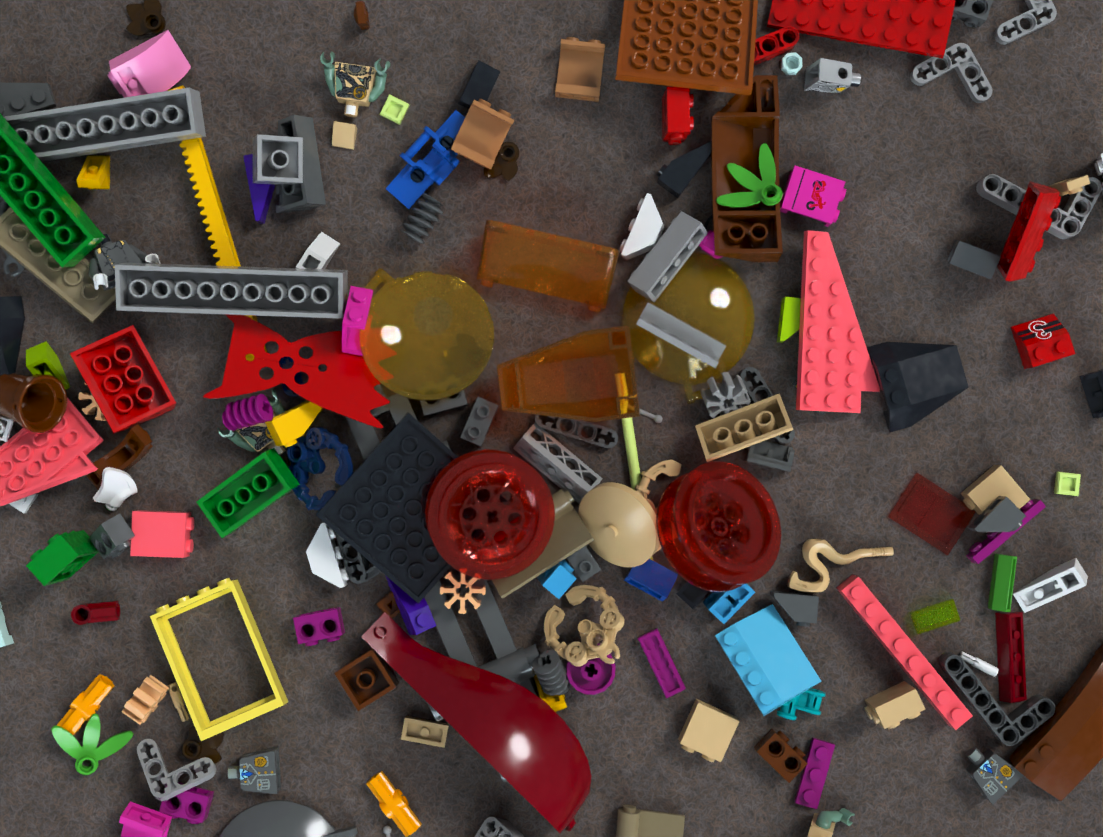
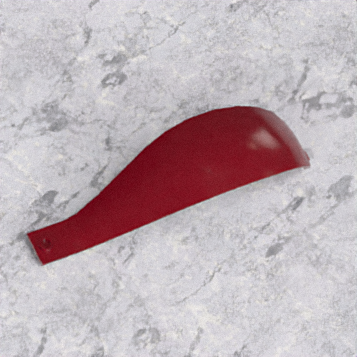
M384 612L361 637L560 834L564 829L571 831L576 824L574 817L590 793L592 776L588 759L581 744L565 721L544 700L525 687L503 676L444 656L420 645Z

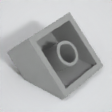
M259 134L253 137V183L302 184L303 137Z

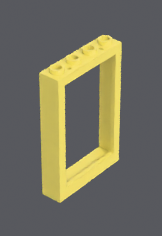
M230 578L217 582L218 587L210 590L208 586L197 591L198 596L191 599L188 595L176 600L177 605L169 607L167 604L155 609L157 613L150 616L201 741L288 703L238 580L231 581ZM232 592L274 694L210 721L168 619Z

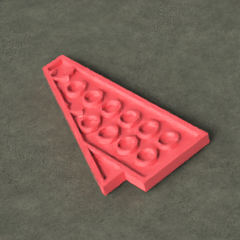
M807 230L804 231L796 410L860 413L861 391L880 392V387L829 233Z
M68 397L66 412L53 429L44 433H36L22 428L8 442L0 446V507L95 472L98 469L87 454L101 444L104 439Z

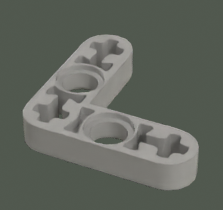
M1025 0L1029 11L1002 23L995 30V40L1000 44L1006 45L1048 25L1055 19L1057 14L1052 0ZM1043 11L1049 12L1050 15L1048 17L1045 16L1036 20V17ZM1021 19L1029 20V29L1026 30L1020 26ZM1013 27L1015 28V31L1009 34L1008 37L1001 35L1004 30L1008 31Z
M957 43L945 50L943 58L931 57L918 64L910 73L911 81L917 86H922L955 69L974 102L983 103L992 95V87L970 47L965 43ZM957 49L958 51H964L962 57L958 56L951 61L950 57L957 52ZM937 59L945 61L946 68L944 70H939L935 67ZM930 67L931 72L924 76V80L922 77L918 78L916 76L919 71L924 72ZM968 67L973 68L976 73L975 78H967L965 69ZM980 79V82L972 87L971 84ZM979 89H985L986 91L983 95L979 96L976 93Z
M144 739L137 746V754L150 791L159 801H165L210 780L216 774V765L207 757L200 758L168 773L160 748L154 740ZM147 746L151 747L150 752L153 759H150L145 753ZM206 764L208 772L204 774L202 766ZM153 765H161V770L158 774L151 775L149 773ZM193 769H194L195 772H196L195 774L198 776V778H196V779H195L194 774H193L192 771H191V770H193ZM182 774H189L190 779L186 784H178V778ZM161 780L162 784L166 787L165 793L163 794L158 792L160 790V786L157 781Z

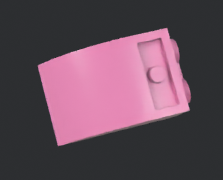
M166 30L110 60V71L107 76L119 94L126 98L167 91L188 73L191 65L169 30Z

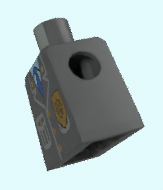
M279 746L243 754L239 759V765L228 767V779H240L241 790L277 794L281 789Z
M972 747L966 752V757L972 762L966 771L985 799L991 804H994L1023 776L1016 768L990 749L981 753L976 747Z

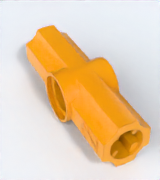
M99 674L89 687L75 698L70 705V710L56 726H60L75 735L85 721H88L96 713L95 710L98 711L101 707L100 703L115 686L113 681L107 676Z
M383 771L378 772L366 782V785L378 799L383 813L389 819H393L405 837L414 833L422 825L408 806L409 803L406 797L401 796L403 793L399 789H395Z

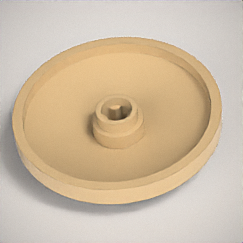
M607 482L592 488L581 500L578 515L594 539L589 545L604 560L621 567H636L644 564L655 554L661 538L659 521L651 505L637 491L623 484Z

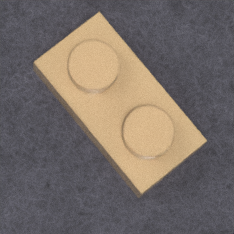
M1088 175L1069 178L1048 187L1057 189L1060 192V196L1071 195L1083 191L1082 186L1090 184Z
M405 716L401 740L445 748L449 724Z

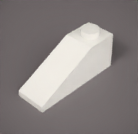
M1074 558L1046 572L1014 592L1013 595L1024 613L1085 587L1088 576L1077 558Z

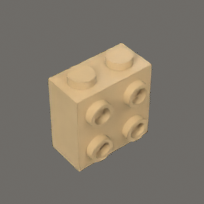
M993 465L961 492L965 498L963 500L965 505L971 510L974 509L978 515L998 496L1008 497L1019 509L1030 500L1002 465Z
M905 681L865 699L867 707H864L869 719H873L875 724L881 725L884 729L895 728L900 725V721L907 718L914 719L921 714V711L925 710L917 690Z
M696 699L678 738L679 743L682 744L681 748L690 753L697 751L702 754L704 759L710 762L715 760L721 762L739 724V720L732 714Z

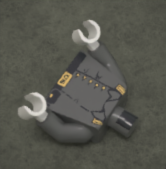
M103 234L106 238L98 244L100 248L94 250V256L89 263L88 275L94 283L95 290L99 289L98 285H102L104 291L115 287L116 264L161 263L157 254H147L132 244H128L125 240L113 243L108 234Z

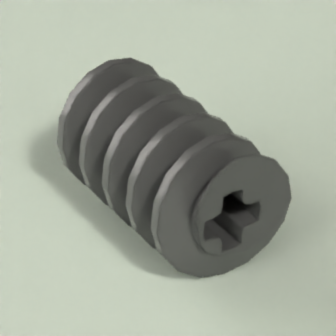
M426 193L422 194L425 201H417L420 209H412L415 216H407L411 224L403 223L402 226L406 231L400 230L421 244H424L421 235L429 236L425 229H434L431 220L439 221L435 214H444L440 208L443 205Z
M546 650L534 659L532 667L543 692L549 696L567 693L570 688V682L558 653L555 650Z

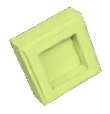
M389 94L380 115L400 125L410 105Z
M1056 472L1054 494L1079 496L1081 474Z

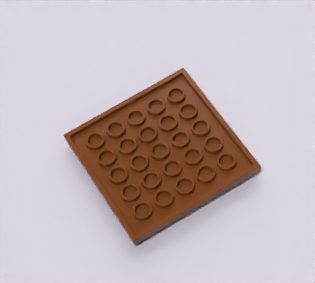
M624 0L615 80L751 95L758 0Z

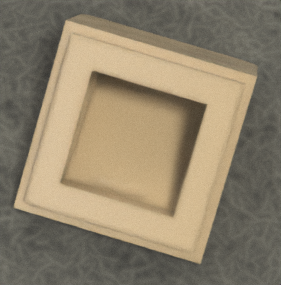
M334 121L332 146L354 150L357 134L356 125Z

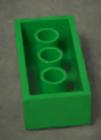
M273 448L259 455L196 501V503L220 537L224 538L300 484L278 452Z

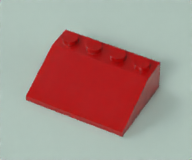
M1029 182L997 265L1006 281L1010 282L1026 278L1027 273L1032 272L1035 265L1033 258L1036 251L1039 252L1044 242V239H1042L1045 230H1049L1052 223L1050 216L1053 209L1058 208L1061 200L1060 192L1057 189Z
M134 325L70 353L113 434L154 419L175 408L176 401Z

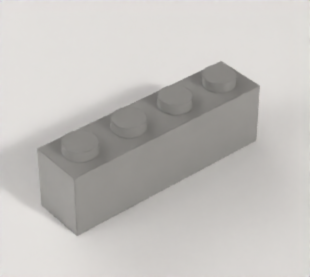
M681 211L672 220L666 232L659 237L652 250L645 255L639 267L632 272L627 282L634 291L655 303L708 234L703 224Z

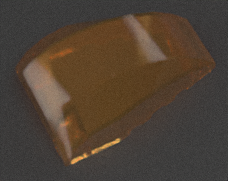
M629 325L583 331L497 365L501 407L504 411L592 422L640 416L639 392Z

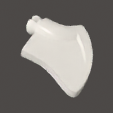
M107 467L103 470L101 486L93 499L95 502L106 503L108 510L115 511L129 496L137 493V486L127 472Z

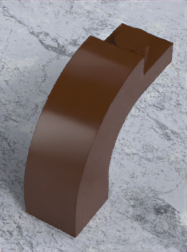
M137 424L130 429L124 440L117 447L93 462L98 469L86 476L98 490L101 486L102 473L105 468L111 467L126 472L151 450L153 446L151 445L152 440L148 432Z

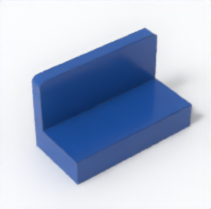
M649 559L642 565L632 567L627 572L623 581L660 601H664L668 597L678 574Z

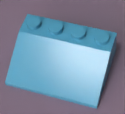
M773 604L715 635L763 716L821 682Z

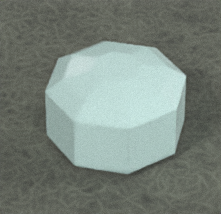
M796 52L787 53L780 61L781 70L786 75H796L803 67L802 57Z

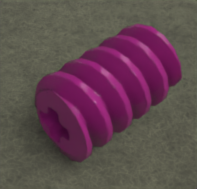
M258 394L257 396L227 403L222 414V421L228 430L242 429L271 421L273 419V408L264 394Z

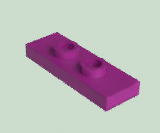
M655 628L638 636V641L665 697L669 698L685 690L686 687L658 629Z

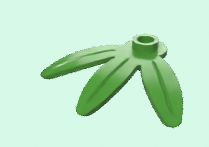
M766 143L761 144L759 151V169L762 181L753 173L737 164H727V169L732 177L740 185L752 192L721 195L716 199L718 204L740 208L752 206L761 201L765 205L773 206L781 201L783 193L781 188L775 184L776 167L774 158Z
M93 714L85 726L83 746L80 745L78 740L68 730L60 726H53L51 728L52 734L59 746L76 759L75 768L82 775L94 773L98 768L99 760L120 750L133 737L132 731H124L111 736L97 747L101 730L98 714ZM85 760L91 761L89 766H84L82 763Z

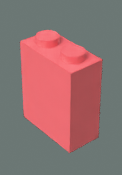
M132 511L131 530L135 536L131 540L130 556L172 558L190 556L194 547L193 539H190L191 530L194 529V517H191V512Z

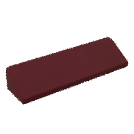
M1023 612L995 613L999 668V701L1008 703L1027 700Z

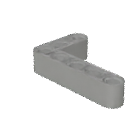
M995 174L984 177L976 186L977 193L981 197L1017 215L1026 190ZM1089 177L1090 184L1088 186L1091 188L1090 194L1086 192L1085 186H1082L1083 191L1071 194L1063 210L1060 208L1053 209L1050 216L1052 223L1047 232L1060 239H1067L1077 235L1102 191L1100 180L1095 177ZM986 181L992 184V191H989L986 188ZM1006 192L1012 195V201L1006 199ZM1075 204L1080 206V213L1075 211ZM1065 223L1070 226V233L1065 231Z

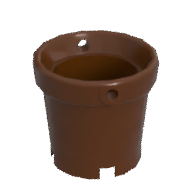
M12 373L0 376V416L16 421L23 428L36 433L49 431L61 421L66 412L67 394L60 380L54 376L41 374L25 376Z

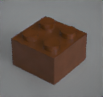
M373 648L343 665L334 673L358 711L387 694L399 684L387 662Z

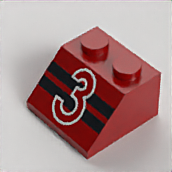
M1054 313L1011 327L1024 369L1033 368L1075 354L1069 332Z

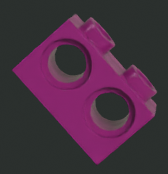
M340 607L300 614L293 618L298 644L305 643V646L319 644L318 640L322 639L332 642L339 640L340 636L345 633ZM327 620H333L335 622V630L332 631L327 629ZM305 624L313 626V635L305 633Z
M193 787L174 796L179 799L180 805H175L171 798L162 801L159 812L172 816L173 819L178 817L187 819L186 821L191 824L203 823L208 817L214 791ZM193 802L201 805V811L194 809Z

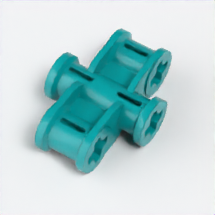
M810 688L783 704L780 710L777 711V715L786 719L796 720V709L820 715L821 711L819 709L822 697H825L826 693Z

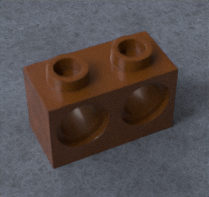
M771 729L754 746V749L790 783L808 764L803 759L805 754L797 746L792 748L787 743L790 739L781 730L775 732ZM771 742H779V747L776 750H769ZM789 757H794V764L791 766H786V759Z

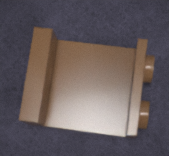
M575 37L561 39L555 97L599 102L605 44H601L599 40L583 42Z
M479 98L478 101L473 100L450 150L491 170L514 120L510 118V113L499 109L497 112L490 108L492 104Z

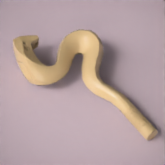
M808 539L802 547L803 558L811 568L817 571L820 578L815 582L803 581L798 579L797 572L793 571L788 579L787 587L808 593H818L826 590L830 581L829 572L818 559L817 553L823 554L835 564L846 565L864 557L893 556V547L863 548L843 555L838 553L825 539Z

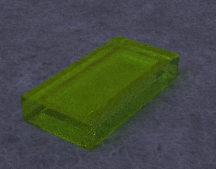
M954 599L910 612L917 634L961 621Z

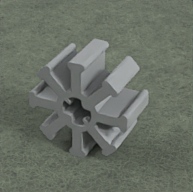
M729 372L721 373L722 383L719 384L715 381L714 377H710L707 380L710 389H701L704 403L712 418H715L717 414L722 416L729 413L730 410L742 408L741 404H750L748 391L739 375H736V378L732 380Z

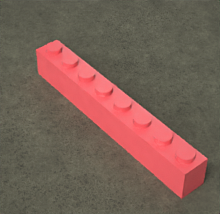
M852 574L836 588L950 727L957 730L973 717L859 576Z

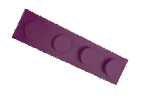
M1030 499L1020 509L1026 517L1022 520L1023 523L1017 530L1011 532H988L986 534L987 538L982 543L977 542L970 547V553L966 555L968 559L975 564L982 562L1046 507L1045 504L1039 499Z

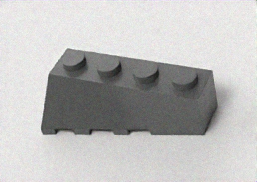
M291 115L278 120V136L303 137V183L280 184L276 186V194H279V205H276V213L311 210L326 205L313 118Z

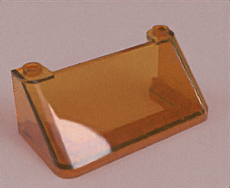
M486 220L476 280L480 281V285L493 288V284H502L584 303L588 306L587 310L600 313L601 309L605 310L620 251L607 246L498 221Z

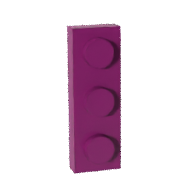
M812 737L806 758L808 764L803 769L795 803L814 809L818 808L835 748L834 743Z

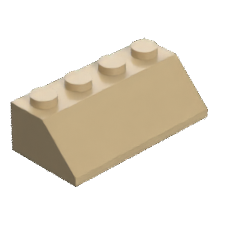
M780 393L695 426L707 462L793 430Z

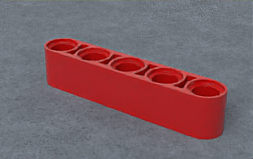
M787 26L755 40L754 66L791 51L799 40L798 30L792 26ZM783 36H790L793 42L786 43L783 40ZM769 44L772 47V51H765L762 45Z

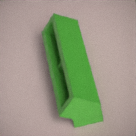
M995 553L988 603L989 609L1010 612L1017 563L1016 556Z

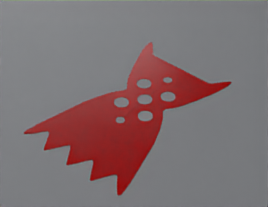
M225 314L234 323L223 382L220 387L205 394L204 398L214 399L249 394L270 389L283 383L299 396L322 408L376 428H384L370 413V410L390 403L388 399L374 389V386L393 379V376L379 367L377 363L397 355L396 352L380 341L396 332L397 329H370L364 356L342 352V331L316 334L301 338L295 342H288L279 333L245 315ZM269 341L276 342L279 349L276 353H267L264 349L265 344ZM304 346H308L313 350V355L308 359H304L299 355V350ZM253 354L254 360L247 361L246 355ZM282 357H290L293 359L294 364L289 369H283L280 367L279 361ZM319 365H326L327 370L324 372L319 371ZM264 367H269L273 369L274 375L271 379H262L259 375L260 370ZM305 372L309 377L308 382L305 384L296 383L294 380L295 374Z

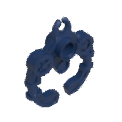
M314 427L309 429L306 436L297 438L298 442L287 447V456L291 461V466L288 468L300 484L293 491L299 501L302 500L306 504L308 510H320L336 492L335 490H328L321 499H318L317 496L311 497L308 494L310 491L306 486L309 479L308 472L322 474L325 471V462L322 460L319 450L326 447L336 450L335 456L338 458L340 465L335 473V482L342 486L353 473L348 446L342 444L339 441V437L328 432L327 429Z

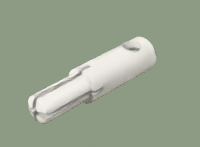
M965 652L960 653L961 655L959 656L964 661L972 664L973 667L993 677L998 674L999 668Z

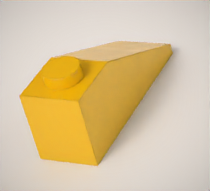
M307 400L273 417L271 421L265 422L276 446L284 445L287 448L298 442L297 438L304 435L322 407Z

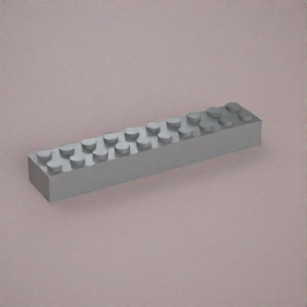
M190 87L4 117L41 162L206 137L200 92Z
M120 263L115 265L116 311L343 319L348 300V270Z

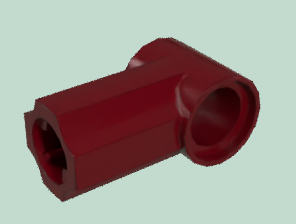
M118 601L83 603L73 608L71 618L78 625L120 620V605ZM82 608L88 611L87 619L82 618L80 615Z

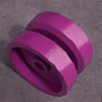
M612 654L607 655V658L612 659ZM600 658L589 659L586 664L578 667L572 665L569 661L566 663V673L570 684L583 694L595 695L604 692L615 678V663L608 664ZM589 664H594V669L588 670L586 666L589 667Z

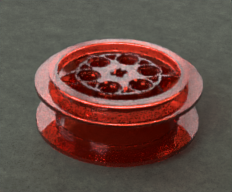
M484 449L463 454L451 461L440 471L427 495L425 519L429 535L437 551L448 564L468 576L492 580L515 575L538 559L551 538L555 520L553 498L546 482L531 465L511 453ZM480 489H487L488 496L483 500L477 499V492ZM505 491L510 492V499L507 502H500V495ZM467 507L474 509V514L470 518L462 516L464 509ZM489 511L491 513L494 511L496 517L493 520L491 518L488 520L486 514ZM518 513V521L509 523L508 518L510 514ZM482 529L483 534L480 538L473 539L471 537L473 530ZM498 531H504L505 538L499 542L495 541V534Z
M717 461L702 464L671 482L660 498L657 508L656 526L661 548L674 570L690 584L711 592L730 591L764 576L777 559L781 544V526L778 512L764 486L745 469L727 462Z

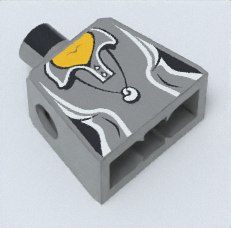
M820 58L806 68L804 91L841 93L850 86L858 87L861 82V75L859 73H852L851 63Z

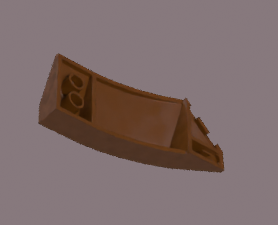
M755 75L753 77L751 95L735 94L728 101L727 105L712 117L711 172L714 255L751 262H778L783 253L780 202L776 205L768 206L761 201L758 204L740 208L727 207L716 202V199L721 195L752 192L740 185L732 177L727 169L728 163H734L747 169L762 181L759 169V151L763 143H766L772 152L776 167L775 184L779 186L780 110L777 75Z
M1103 644L1096 650L1095 655L1082 674L1057 704L1053 716L1036 728L1009 757L1014 768L1060 801L1103 758Z

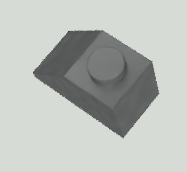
M998 496L968 528L976 532H1011L1017 530L1022 525V520L1026 515L1008 497Z
M771 590V596L793 621L797 622L796 625L809 627L810 623L817 624L819 596Z

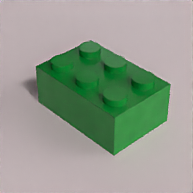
M84 530L72 531L70 533L65 532L61 535L56 534L47 541L49 545L44 550L39 549L30 557L32 561L26 567L43 586L70 579L98 553V550Z

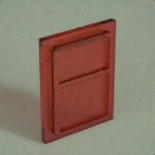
M916 473L888 517L944 554L949 555L976 511L969 509L965 503Z

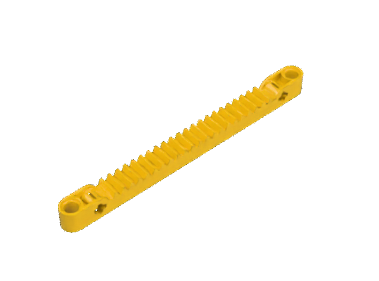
M182 85L173 89H169L167 91L183 89L185 87ZM202 138L182 140L179 146L184 150L182 155L187 158L184 161L185 164L190 167L187 172L192 175L189 179L195 184L192 188L198 192L195 195V198L200 200L197 205L203 209L200 212L205 217L203 223L209 226L205 231L211 234L208 240L214 243L210 247L217 251L213 254V257L219 260L216 266L241 267ZM245 315L258 322L256 315ZM247 354L246 360L253 361L254 355Z

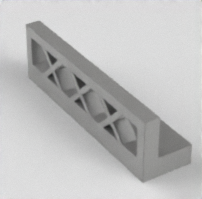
M649 302L636 325L714 368L717 367L719 358L726 348V345Z
M536 422L513 448L564 492L568 490L573 499L579 504L586 493L597 486L603 479L548 432L538 426ZM533 431L536 432L542 441H536L530 434ZM549 447H554L558 451V455H553L549 451ZM566 461L573 463L576 470H571L567 467ZM583 476H588L594 483L590 486L584 481Z

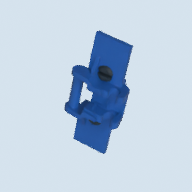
M457 110L452 113L435 133L425 126L424 132L405 153L402 152L399 155L407 165L386 187V190L406 208L410 209L434 183L440 186L460 163L457 159L458 154L450 150L465 119ZM431 138L434 141L433 149L423 160L420 159L416 163L413 162L411 159Z

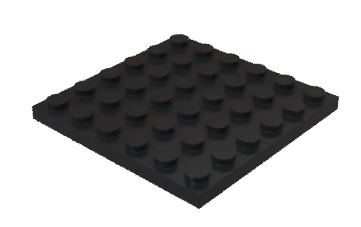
M407 413L316 513V516L419 604L509 502L410 413Z

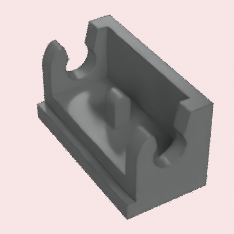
M954 240L947 261H949V264L991 279L1001 256L965 242Z
M762 441L747 447L744 461L791 472L795 450L792 447Z

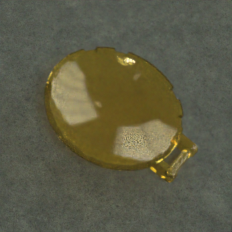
M700 253L691 254L655 303L635 292L630 287L624 302L622 316L624 335L635 358L657 377L683 384L688 405L695 403V400L703 399L701 390L692 392V385L707 382L710 377H714V379L720 378L722 383L721 373L729 371L742 358L750 344L755 320L750 293L739 275L724 262ZM649 302L725 344L726 348L719 358L717 367L710 366L636 325L646 304Z
M379 268L375 272V276L364 288L374 290L381 282H384L385 285L372 297L365 330L360 329V347L363 358L374 377L396 394L417 400L446 398L457 394L471 385L487 366L494 345V325L488 307L482 297L470 285L448 274L442 275L432 273V271H423L394 279L383 269Z

